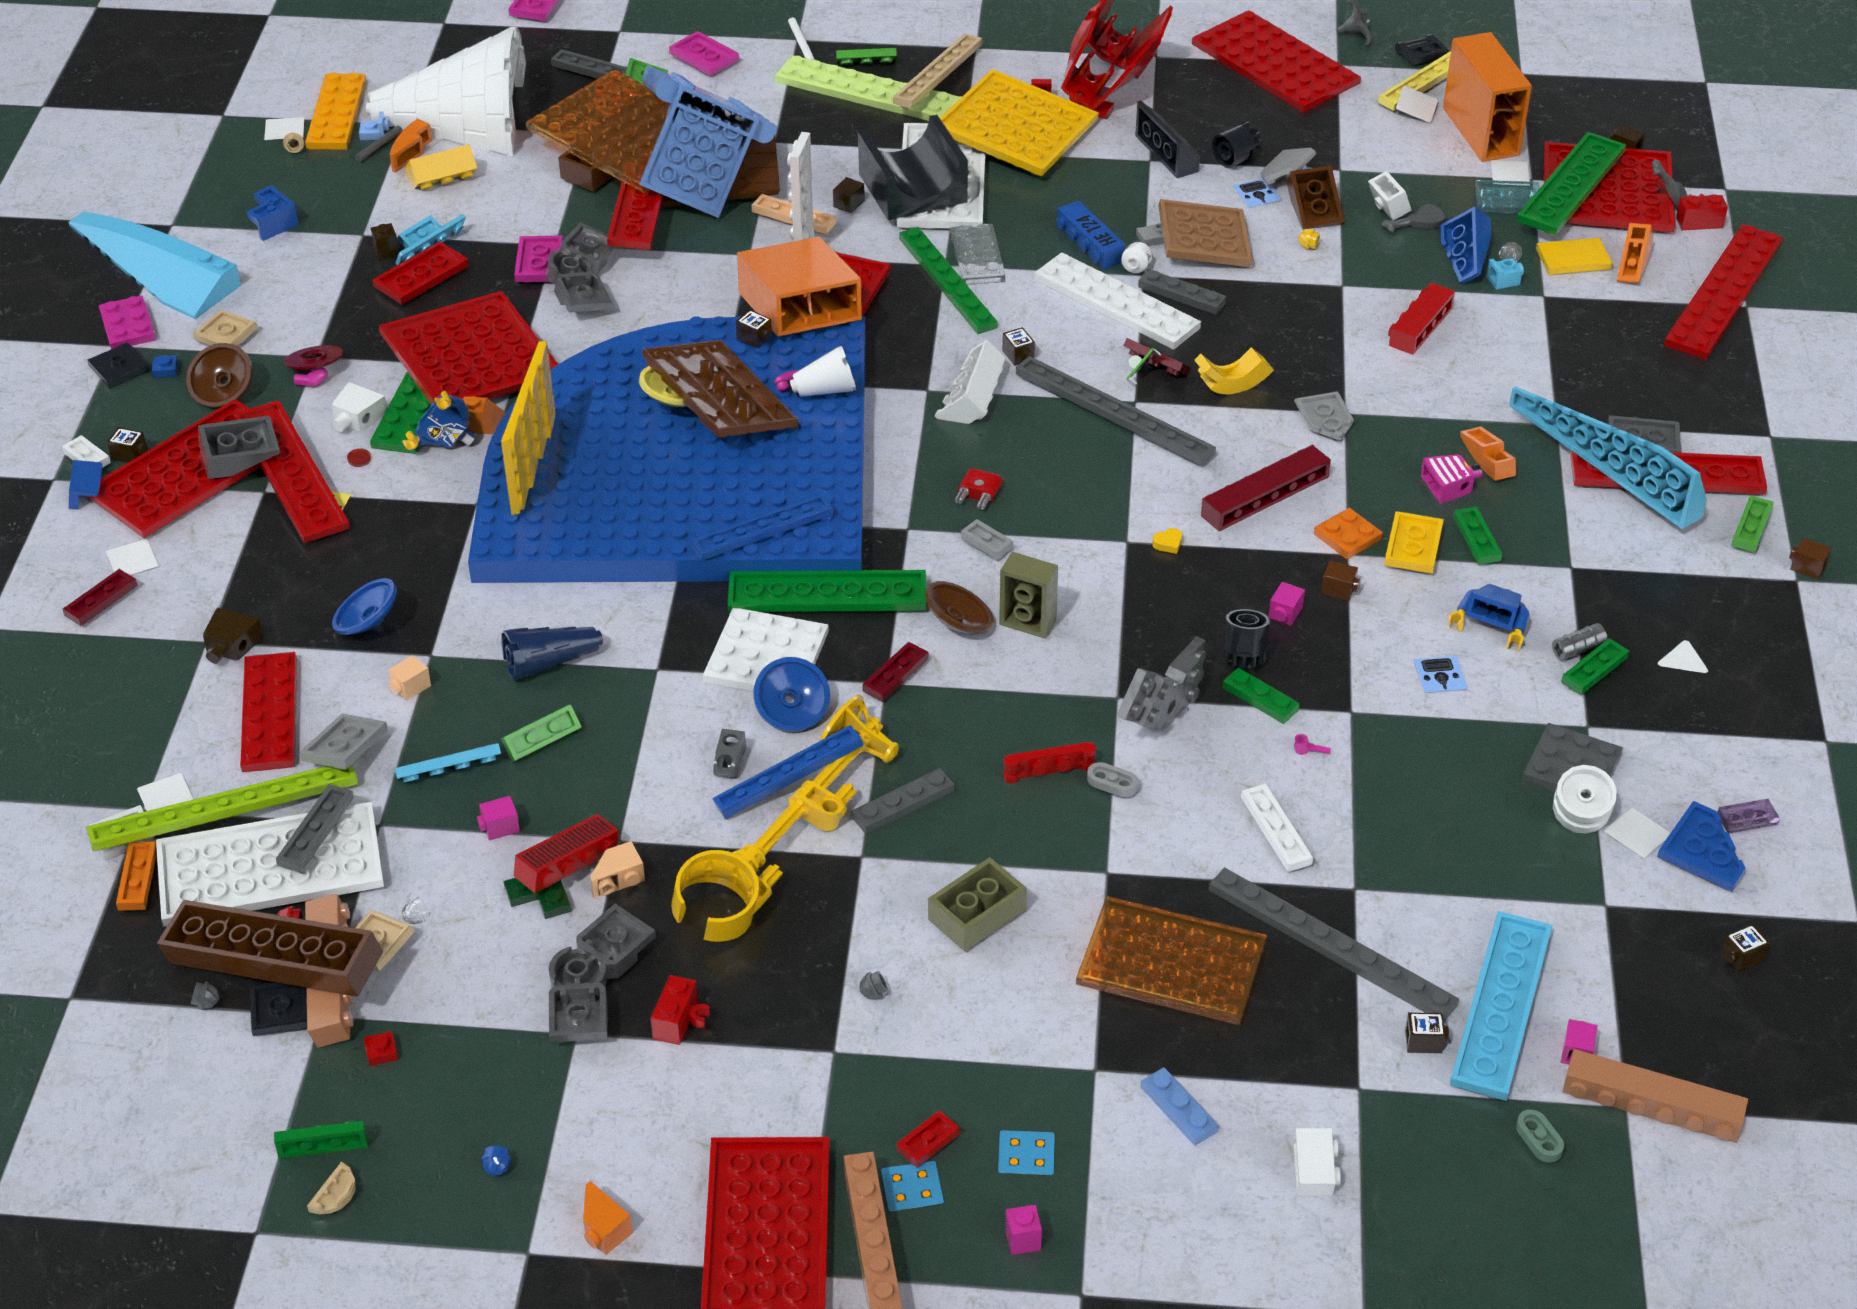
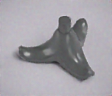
M1347 0L1353 6V13L1343 25L1337 27L1339 35L1345 32L1362 33L1366 37L1365 46L1370 47L1373 43V35L1367 28L1370 24V20L1366 17L1367 13L1360 10L1357 0Z

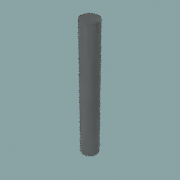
M397 125L355 155V159L358 162H362L403 131L402 128Z

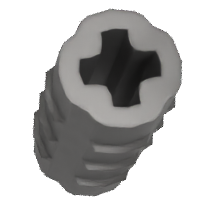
M1596 623L1555 639L1552 642V649L1556 657L1563 661L1600 646L1607 640V634L1603 626Z

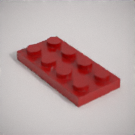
M440 241L374 278L373 286L402 305L469 266V261L466 257Z

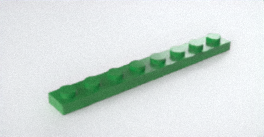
M919 227L899 232V240L977 334L997 329V320Z

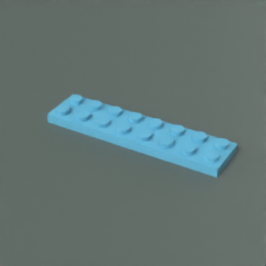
M1500 911L1497 912L1452 1072L1450 1086L1507 1101L1553 925Z

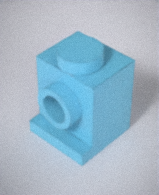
M1513 258L1501 261L1489 260L1487 278L1496 290L1520 285L1521 276L1524 273L1522 263H1516Z

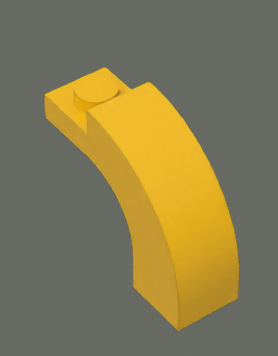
M1252 347L1239 360L1226 366L1215 365L1202 354L1195 359V362L1200 367L1198 369L1201 374L1200 377L1212 391L1219 394L1229 395L1249 390L1274 371L1266 359Z

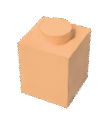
M413 655L388 670L390 689L394 694H399L406 701L431 686L428 667Z

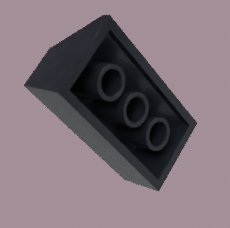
M1141 100L1137 101L1135 136L1177 179L1199 172V163L1201 161L1199 152L1158 112Z

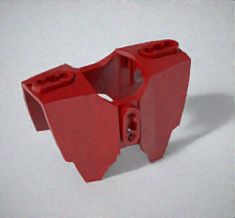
M1101 0L1091 8L1072 40L1067 68L1061 89L1069 95L1070 101L1095 110L1112 93L1129 83L1133 78L1138 79L1154 57L1155 50L1161 44V39L1172 16L1173 7L1171 5L1137 36V28L1135 26L1130 34L1126 36L1113 29L1112 23L1117 18V14L1112 15L1107 23H1105L1114 0ZM1087 45L1093 52L1089 53L1079 68H1077L1075 65ZM1094 54L1101 60L1112 64L1106 73L1100 75L1091 73L1090 60ZM1114 65L1125 69L1111 88L1105 87L1114 73Z

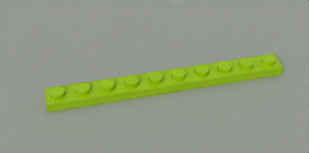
M352 765L347 769L324 766L86 826L87 835L94 852L319 795L324 792L329 784L342 788L357 785V775Z

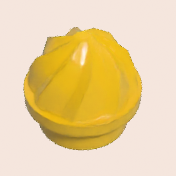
M1315 229L1303 230L1298 236L1300 245L1305 247L1306 250H1309V248L1315 250L1320 239V233L1315 232Z

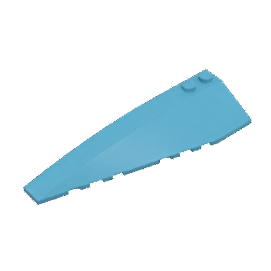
M85 211L68 222L69 226L82 237H87L93 246L99 247L101 253L105 256L108 255L111 261L127 275L133 276L140 286L144 285L152 296L156 295L159 302L193 319L198 318L241 286L237 264L155 229L119 218Z
M1516 386L1512 388L1509 403L1511 408L1678 527L1684 529L1703 517L1707 498L1700 473L1671 452L1657 444Z

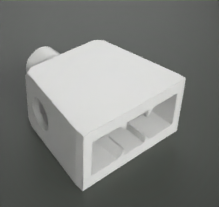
M349 382L332 403L333 428L338 432H342L346 427L356 431H363L382 418L386 412L384 395Z

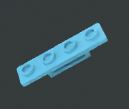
M462 214L441 226L430 215L398 235L397 239L406 249L399 252L395 264L399 265L440 241L443 243L448 236L460 233L464 228L463 224L466 217Z

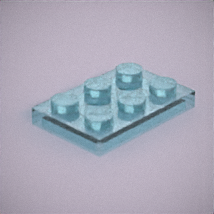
M1474 181L1476 207L1484 213H1519L1539 190L1538 182Z

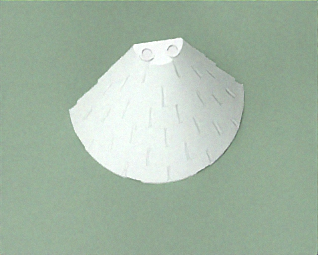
M510 27L446 59H441L422 70H417L398 81L389 83L374 91H369V103H366L367 115L371 116V120L378 121L379 112L384 111L385 119H389V127L394 128L399 125L402 130L418 118L430 124L432 138L445 139L462 145L470 144V147L513 156L516 126L512 95L514 83L515 87H523L526 70L524 46H522V37L517 27Z

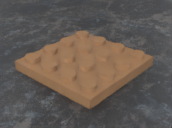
M1160 199L1158 208L1166 257L1195 262L1227 264L1237 267H1251L1253 260L1243 209Z

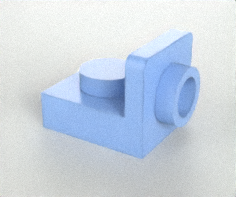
M384 111L379 112L378 121L368 120L361 122L359 130L360 140H378L386 134V131H389V119H385Z

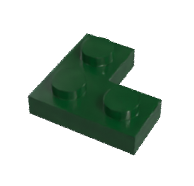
M517 878L503 881L511 907L538 900L545 919L571 912V905L561 880L536 893Z

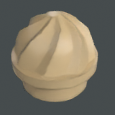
M288 133L283 139V146L290 153H298L304 147V140L298 133Z

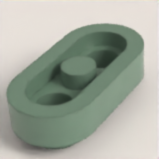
M1536 1110L1521 1112L1518 1116L1516 1130L1533 1154L1543 1162L1551 1163L1558 1161L1564 1149V1142L1560 1135L1541 1112Z

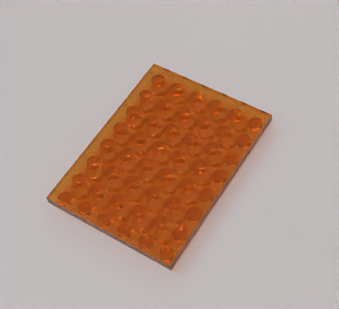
M614 69L526 121V129L645 194L651 189L643 187L639 183L664 125L670 103L658 98L644 84Z

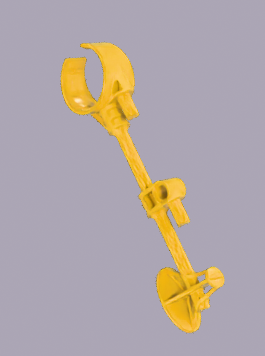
M858 694L843 704L827 723L820 738L821 741L851 725L861 737L864 744L862 747L828 764L813 781H805L796 790L795 794L789 798V807L753 845L747 844L742 849L734 852L723 850L701 852L683 864L676 877L671 905L672 913L677 923L681 922L686 910L685 901L681 895L682 890L696 883L711 882L724 885L741 896L747 907L730 917H708L703 940L714 942L729 941L744 934L751 925L753 915L771 896V887L783 874L779 870V866L774 864L773 866L769 865L760 876L756 875L759 868L766 862L765 855L800 817L823 831H832L838 827L840 819L847 812L846 804L856 795L857 791L853 789L854 785L851 783L848 785L844 783L835 794L828 791L827 788L859 753L865 751L883 759V762L886 764L893 760L898 753L899 744L892 742L880 732L883 725L879 723L880 720L878 718L869 717L863 696ZM862 712L867 722L866 724L860 721Z

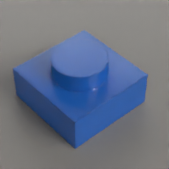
M163 355L153 358L152 373L154 378L177 376V355Z

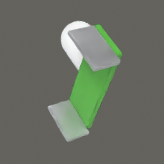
M1154 348L1143 359L1136 355L1129 359L1128 367L1132 372L1126 380L1134 387L1137 383L1131 377L1141 368L1152 353L1158 358L1161 357V354Z

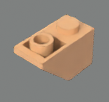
M632 841L607 849L590 876L594 898L608 895L645 881L643 862Z

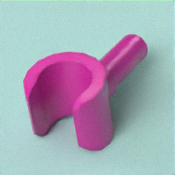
M1297 734L1295 736L1294 749L1297 754L1304 755L1308 751L1330 754L1331 748L1308 743L1306 735Z

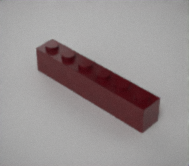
M1312 444L1202 498L1201 517L1218 532L1328 478L1331 459Z

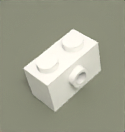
M1387 171L1368 181L1376 206L1379 210L1383 209L1392 220L1412 211L1406 191Z
M1296 1128L1293 1138L1297 1196H1333L1335 1185H1340V1168L1334 1166V1157H1338L1337 1139H1332V1128Z

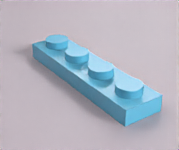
M499 743L396 767L394 770L397 779L403 778V782L419 779L418 774L427 771L429 776L444 773V767L454 765L455 770L469 767V761L480 759V763L496 760L495 755L501 754Z

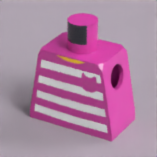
M1459 454L1423 458L1421 477L1439 504H1443L1470 494L1473 489L1474 479L1482 477V468L1480 464L1468 466L1464 458Z

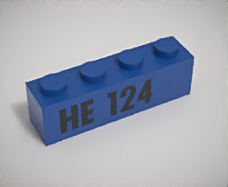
M1080 201L1057 208L1056 225L1058 229L1062 230L1102 270L1122 263L1121 258L1126 250V244Z

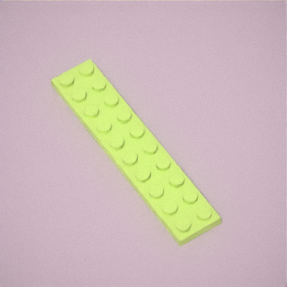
M794 55L775 74L776 83L929 121V116L936 114L940 118L962 97L931 90L911 109H905L900 105L893 104V96L907 83Z

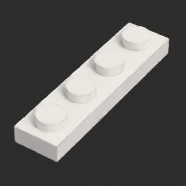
M1263 784L1242 790L1241 799L1287 872L1312 865L1313 857L1268 786Z

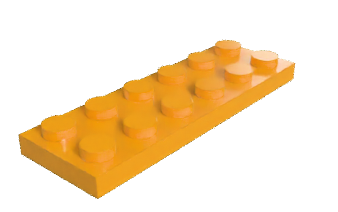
M355 72L350 74L325 73L305 141L306 149L348 150L366 84L365 74Z

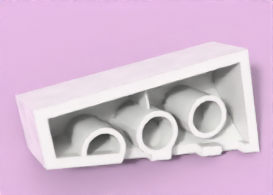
M988 340L970 351L960 369L962 373L951 385L954 390L950 395L945 396L942 401L945 404L944 408L937 410L935 414L937 419L970 424L976 419L981 420L987 414V407L993 398L992 394L998 384L997 380L1003 370L1002 366L1006 358Z

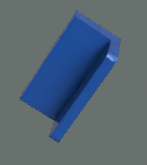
M73 460L69 486V509H79L80 495L99 496L102 462Z

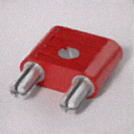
M971 468L957 489L958 495L955 498V502L962 504L965 497L979 500L977 508L983 510L987 503L992 502L1003 483V479L997 474Z

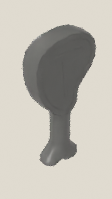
M1659 160L1652 161L1653 174L1658 175L1665 184L1668 194L1678 208L1680 197H1688L1685 188L1680 182L1670 178Z
M1425 204L1419 207L1416 213L1410 214L1407 218L1395 221L1384 220L1382 227L1387 229L1390 234H1393L1398 228L1407 226L1418 229L1440 228V225L1445 222V215L1437 206Z

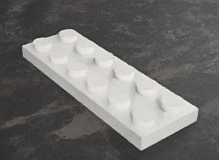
M801 132L798 140L794 141L792 153L789 152L787 158V165L790 166L791 170L788 176V184H791L789 202H792L790 220H793L790 236L794 238V241L814 238L810 133Z

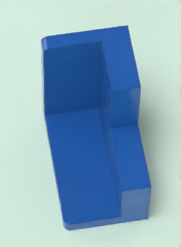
M271 185L253 193L255 201L260 205L248 210L247 216L248 219L257 225L259 237L262 241L299 225L295 203Z

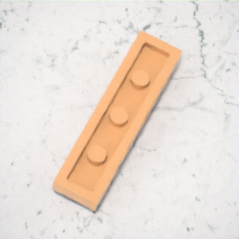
M761 194L752 204V212L793 224V220H790V210L792 208V203ZM813 209L814 231L827 235L837 224L836 216Z

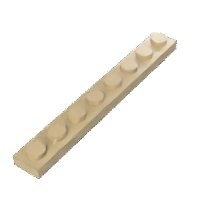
M964 33L893 96V104L900 105L905 109H911L982 46V38Z

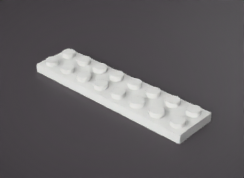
M1062 252L1034 272V280L1173 350L1201 327V321Z

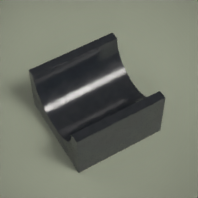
M937 114L929 116L928 126L921 138L910 147L901 151L885 152L878 150L866 130L858 132L859 175L887 220L968 202V159Z

